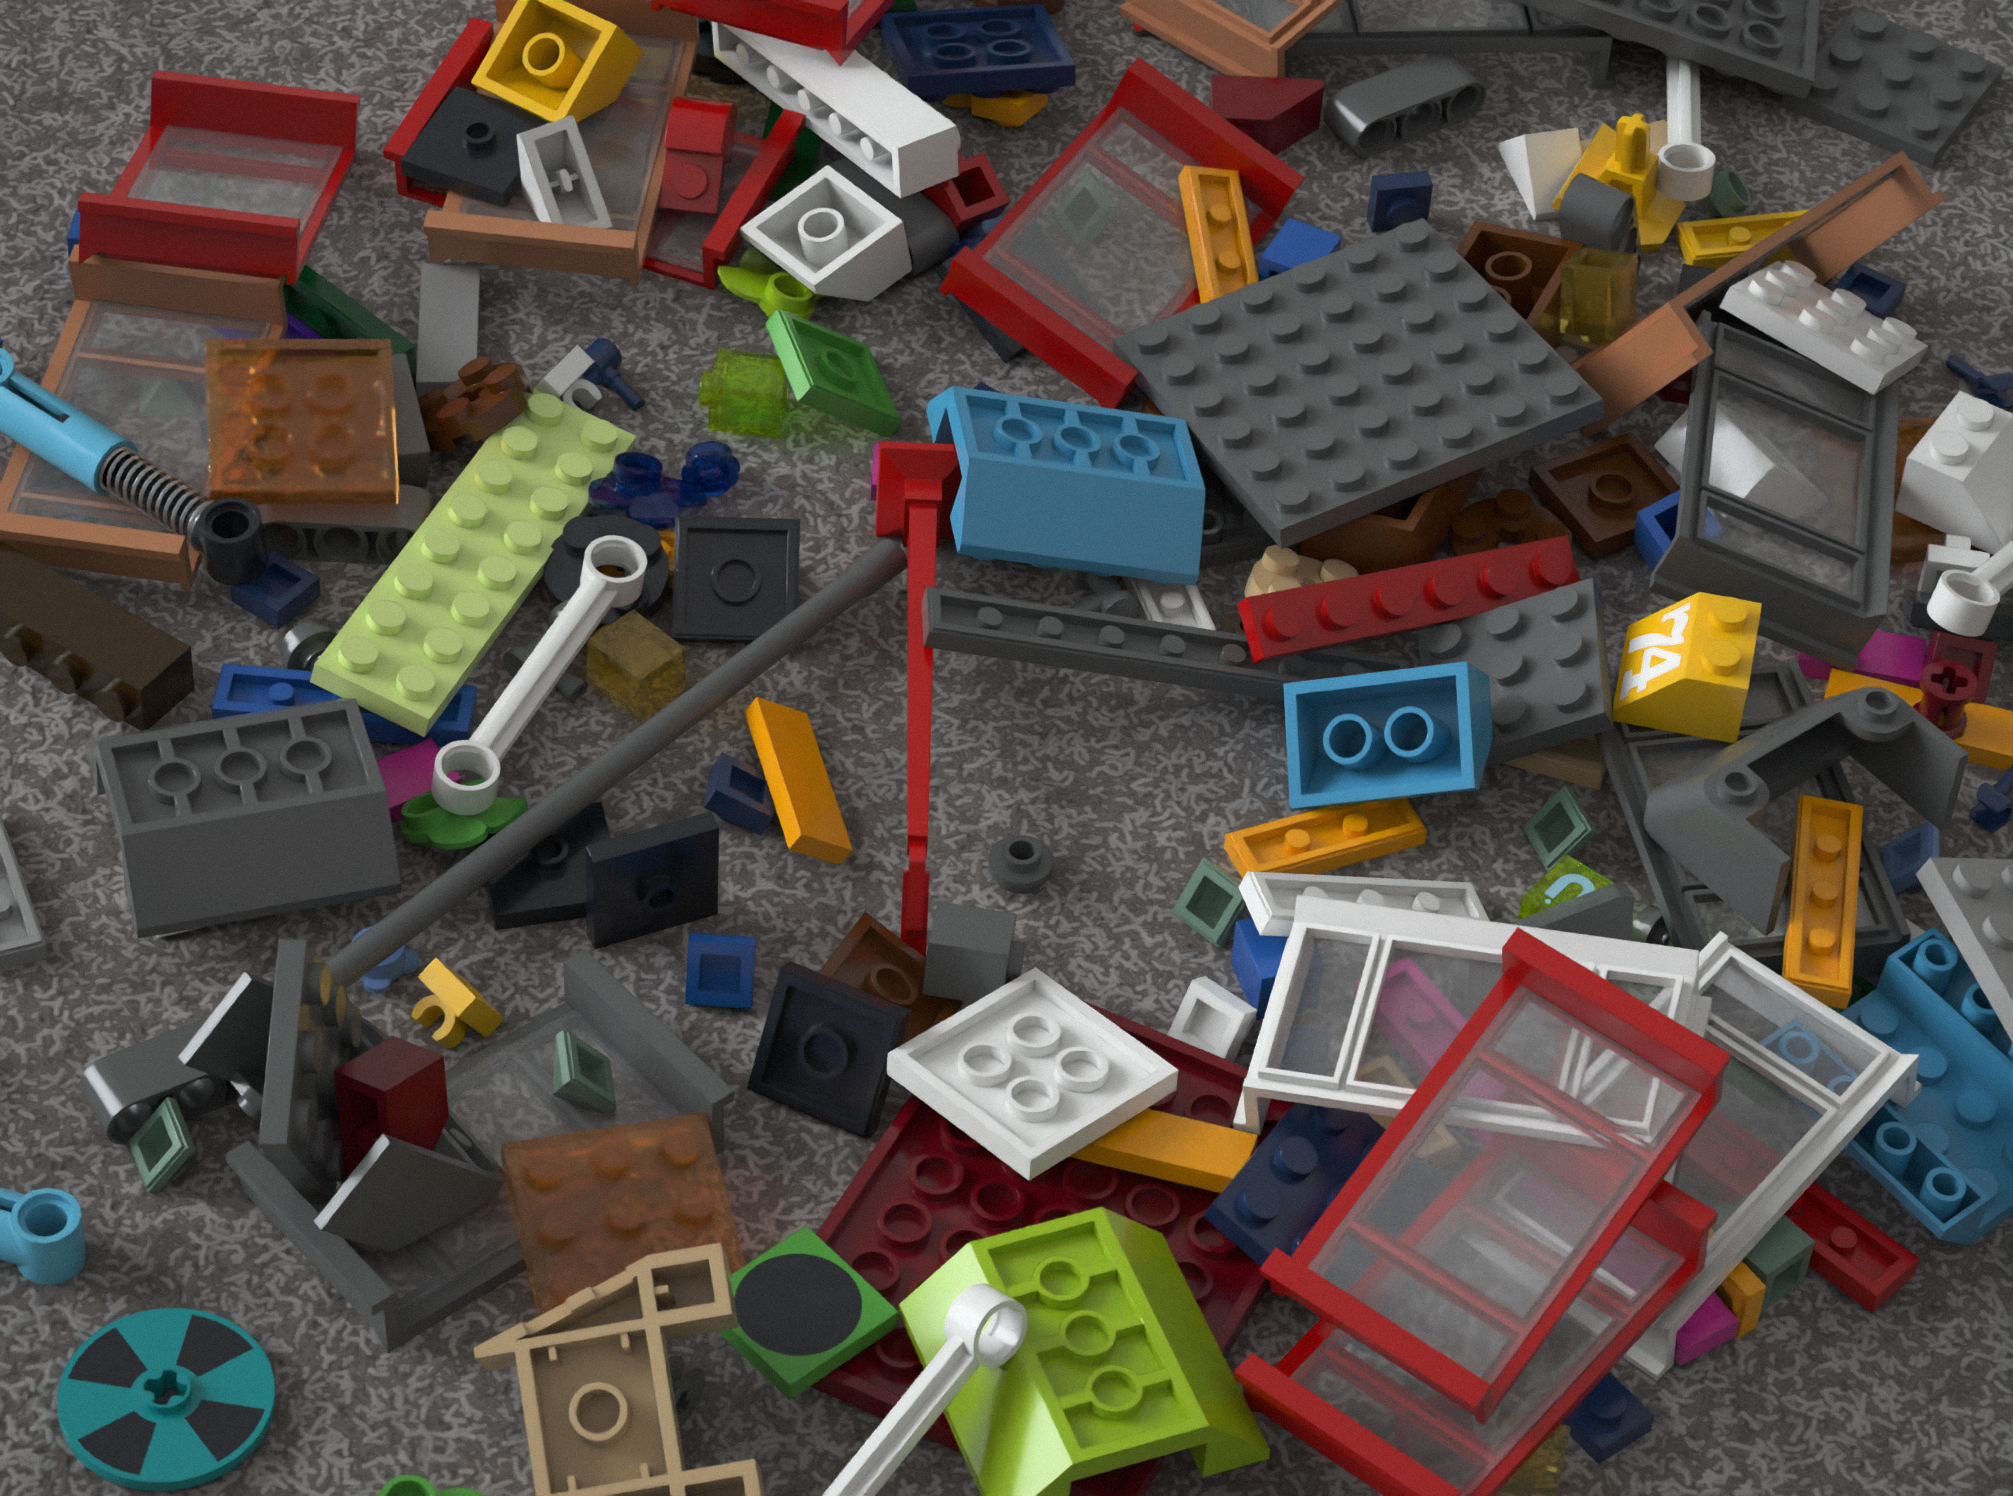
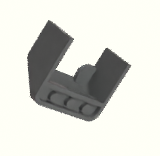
M1863 687L1799 706L1655 788L1647 798L1643 826L1646 833L1762 935L1766 936L1775 930L1791 858L1751 824L1765 813L1769 802L1819 774L1821 771L1826 770L1838 761L1851 756L1937 829L1942 831L1950 826L1969 753L1897 694L1882 687Z
M244 972L178 1058L185 1066L230 1081L241 1094L237 1099L238 1105L250 1117L261 1123L274 982ZM361 1017L360 1043L357 1048H349L348 1062L388 1039L380 1029L363 1017ZM449 1108V1118L433 1151L382 1134L347 1180L339 1182L341 1184L340 1189L314 1222L320 1230L350 1239L361 1249L371 1254H377L380 1249L395 1253L489 1203L507 1181V1175Z

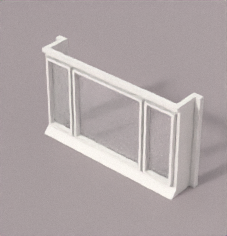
M1297 894L1293 926L1290 936L1286 941L1247 1077L1243 1083L1242 1094L1233 1121V1129L1261 1135L1271 1099L1396 1117L1502 977V947L1517 927L1705 1039L1712 1009V997L1699 996V950ZM1531 1002L1527 1004L1494 1048L1498 1053L1649 1145L1685 1097L1682 1093ZM1481 1070L1476 1072L1438 1123L1608 1149L1590 1136L1565 1123ZM1590 1131L1591 1133L1595 1134L1596 1136L1600 1137L1606 1142L1611 1143L1610 1140L1600 1136L1599 1134L1593 1131ZM1616 1133L1640 1149L1648 1150L1645 1145L1632 1138ZM1656 1139V1141L1651 1145V1147H1650V1150H1651V1151H1655V1150H1656L1657 1139ZM1677 1161L1663 1178L1671 1184L1673 1183Z
M1721 931L1699 953V996L1712 997V1009L1705 1039L1731 1054V1062L1723 1072L1722 1099L1679 1156L1672 1185L1718 1212L1717 1222L1709 1229L1704 1269L1623 1356V1358L1656 1381L1674 1364L1676 1333L1888 1099L1906 1109L1921 1092L1922 1084L1916 1081L1920 1055L1900 1054L1730 944L1728 936ZM1666 987L1649 1006L1668 1017L1674 988ZM1607 1049L1585 1073L1579 1102L1606 1118L1643 1123L1653 1076ZM1517 1169L1482 1206L1565 1260L1596 1219V1217L1530 1177L1521 1169ZM1469 1228L1459 1237L1460 1244L1536 1297L1540 1296L1551 1281ZM1622 1235L1592 1277L1631 1301L1666 1261L1625 1235ZM1578 1297L1564 1315L1595 1338L1612 1321L1611 1318Z

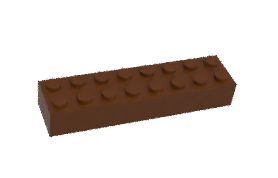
M1474 221L1456 251L1555 350L1585 300V243ZM1486 466L1300 542L1301 556L1313 558L1321 562L1327 559H1339L1353 566L1359 575L1430 562L1448 533L1453 518L1459 514Z

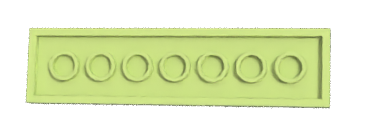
M535 388L533 394L524 392L523 396L528 403L526 408L513 421L490 435L315 662L310 682L342 698H356L358 706L425 737L543 576L544 566L554 550L551 546L563 534L565 524L572 518L586 516L632 453L637 436L614 426L606 420L574 407L554 395L542 393Z

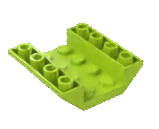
M1099 1207L969 1242L899 1304V1315L924 1369L947 1342L944 1333L947 1313L959 1294L968 1287L978 1283L988 1284L1021 1303L1027 1312V1332L1020 1348L1013 1357L1004 1364L994 1368L980 1365L943 1411L981 1496H1069L1071 1481L1189 1449L1202 1478L1263 1461L1270 1457V1448L1236 1380H1234V1376L1163 1234L1106 1208ZM991 1316V1317L988 1319V1321L985 1323V1325H984V1327H983V1329H982V1331H981V1334L985 1331V1329H986L987 1326L989 1325L992 1316Z

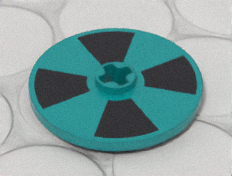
M151 1309L125 1316L108 1324L90 1336L76 1350L67 1363L59 1382L57 1392L58 1420L65 1442L72 1453L82 1464L100 1477L124 1487L138 1490H180L198 1486L223 1476L241 1464L255 1451L266 1435L273 1419L276 1401L275 1381L271 1364L261 1346L250 1334L235 1323L221 1316L195 1309ZM166 1390L178 1391V1395L172 1396L167 1405L155 1403V1399H161Z

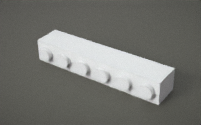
M712 21L714 56L783 109L805 114V126L899 198L959 176L958 151L961 146V139L957 126L950 119L944 117L921 100L919 96L913 94L891 78L885 71H882L860 55L856 50L852 52L840 67L826 49L821 51Z

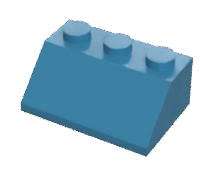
M1468 661L1283 683L1289 803L1291 810L1298 811L1479 790L1493 740L1490 679L1488 674Z

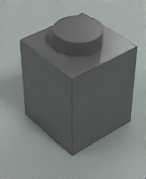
M938 901L928 942L922 994L975 1003L1004 986L1007 981H1012L1021 976L1026 943L1013 941L1017 914Z

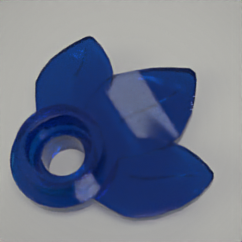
M623 452L618 454L614 459L613 470L610 473H606L607 477L593 480L588 488V500L596 509L600 511H625L627 518L652 526L659 532L675 528V516H680V508L703 507L708 502L706 495L700 488L686 480L664 476L662 474L663 464L661 461L651 455L640 452Z

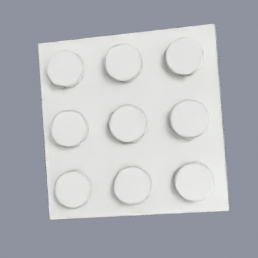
M1785 260L1784 264L1776 261L1730 286L1720 305V308L1872 395H1875L1918 366L1928 345L1915 339L1917 332L1908 324L1892 317H1886L1885 320L1878 318L1864 310L1866 303L1860 297L1843 289L1837 288L1833 292L1814 281L1816 275L1813 271L1791 260Z
M1036 967L889 1052L886 1073L1029 1181L1176 1091L1178 1079L1177 1068Z

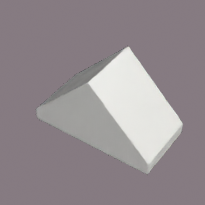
M573 115L517 134L522 195L540 222L606 229L613 226Z
M1578 128L1525 134L1500 142L1498 150L1534 221L1558 218V210L1551 205L1582 156Z

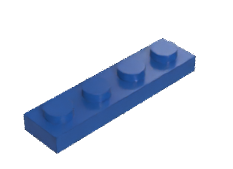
M223 663L212 706V718L216 719L342 697L311 683L312 671ZM462 685L425 737L361 706L358 707L370 741L415 745L431 738L437 747H444L454 741L470 739L477 706V686Z

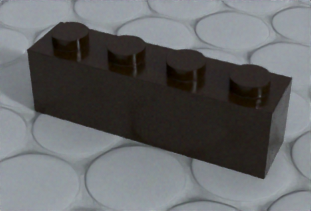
M0 540V651L8 661L19 667L26 665L50 679L52 684L65 694L75 693L98 706L101 712L112 721H124L140 731L149 730L195 689L191 646Z

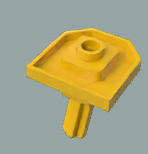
M1634 113L1632 117L1622 116L1617 122L1616 131L1606 124L1600 127L1551 206L1559 211L1563 195L1570 182L1578 173L1586 174L1632 194L1636 199L1641 251L1645 253L1657 251L1661 247L1686 205L1684 201L1668 198L1657 191L1659 155L1650 153L1651 126L1645 122L1644 115Z

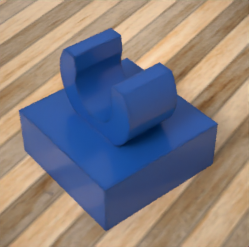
M690 933L687 953L685 1004L751 1009L757 937Z

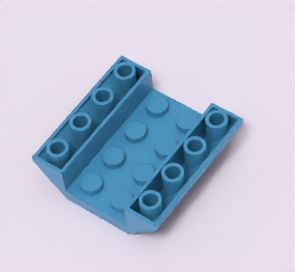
M951 386L928 402L926 413L933 443L955 444L962 474V480L950 515L958 554L968 555L982 561L998 559L1028 563L1042 569L1058 567L1088 571L1101 577L1117 575L1147 579L1162 585L1171 583L1196 585L1199 577L1206 490L1185 419Z
M1933 926L1888 956L1877 988L1848 1007L1847 1010L1839 1013L1900 1054L1920 1055L1916 1081L1922 1084L1921 1092L1906 1109L1888 1099L1845 1146L1844 1150L1940 1240L1969 1246L2013 1215V1043L1959 949ZM1794 1019L1759 1043L1838 1096H1841L1859 1077L1797 1019ZM1775 1084L1815 1123L1823 1116Z

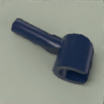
M598 338L584 351L594 363L582 374V377L595 385L604 382L634 411L643 407L645 400L616 371L622 363L620 350L610 340Z
M1951 355L1946 360V367L1966 380L1974 388L1976 398L1985 400L1989 404L2001 409L2013 407V400L2009 398L2007 390L2013 389V373L2006 372L1986 376L1956 355Z
M2013 765L1993 786L1987 782L1981 784L1977 791L1979 802L1969 812V816L1991 833H1995L2006 825L2013 815V801L2007 797L2013 789Z

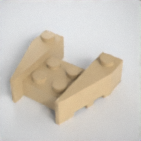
M721 1242L647 1255L625 1267L627 1270L593 1288L589 1286L566 1298L565 1303L525 1324L521 1322L474 1347L475 1359L485 1371L517 1366L536 1496H765L762 1472L755 1459L692 1470L685 1469L666 1340L739 1328L728 1257Z

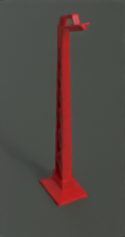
M879 441L875 534L876 537L903 538L902 547H907V855H909V870H903L900 939L926 958L930 871H925L929 820L933 648L924 647L921 601L926 587H935L936 548L940 546V539L955 540L950 515L962 480V474L955 444Z

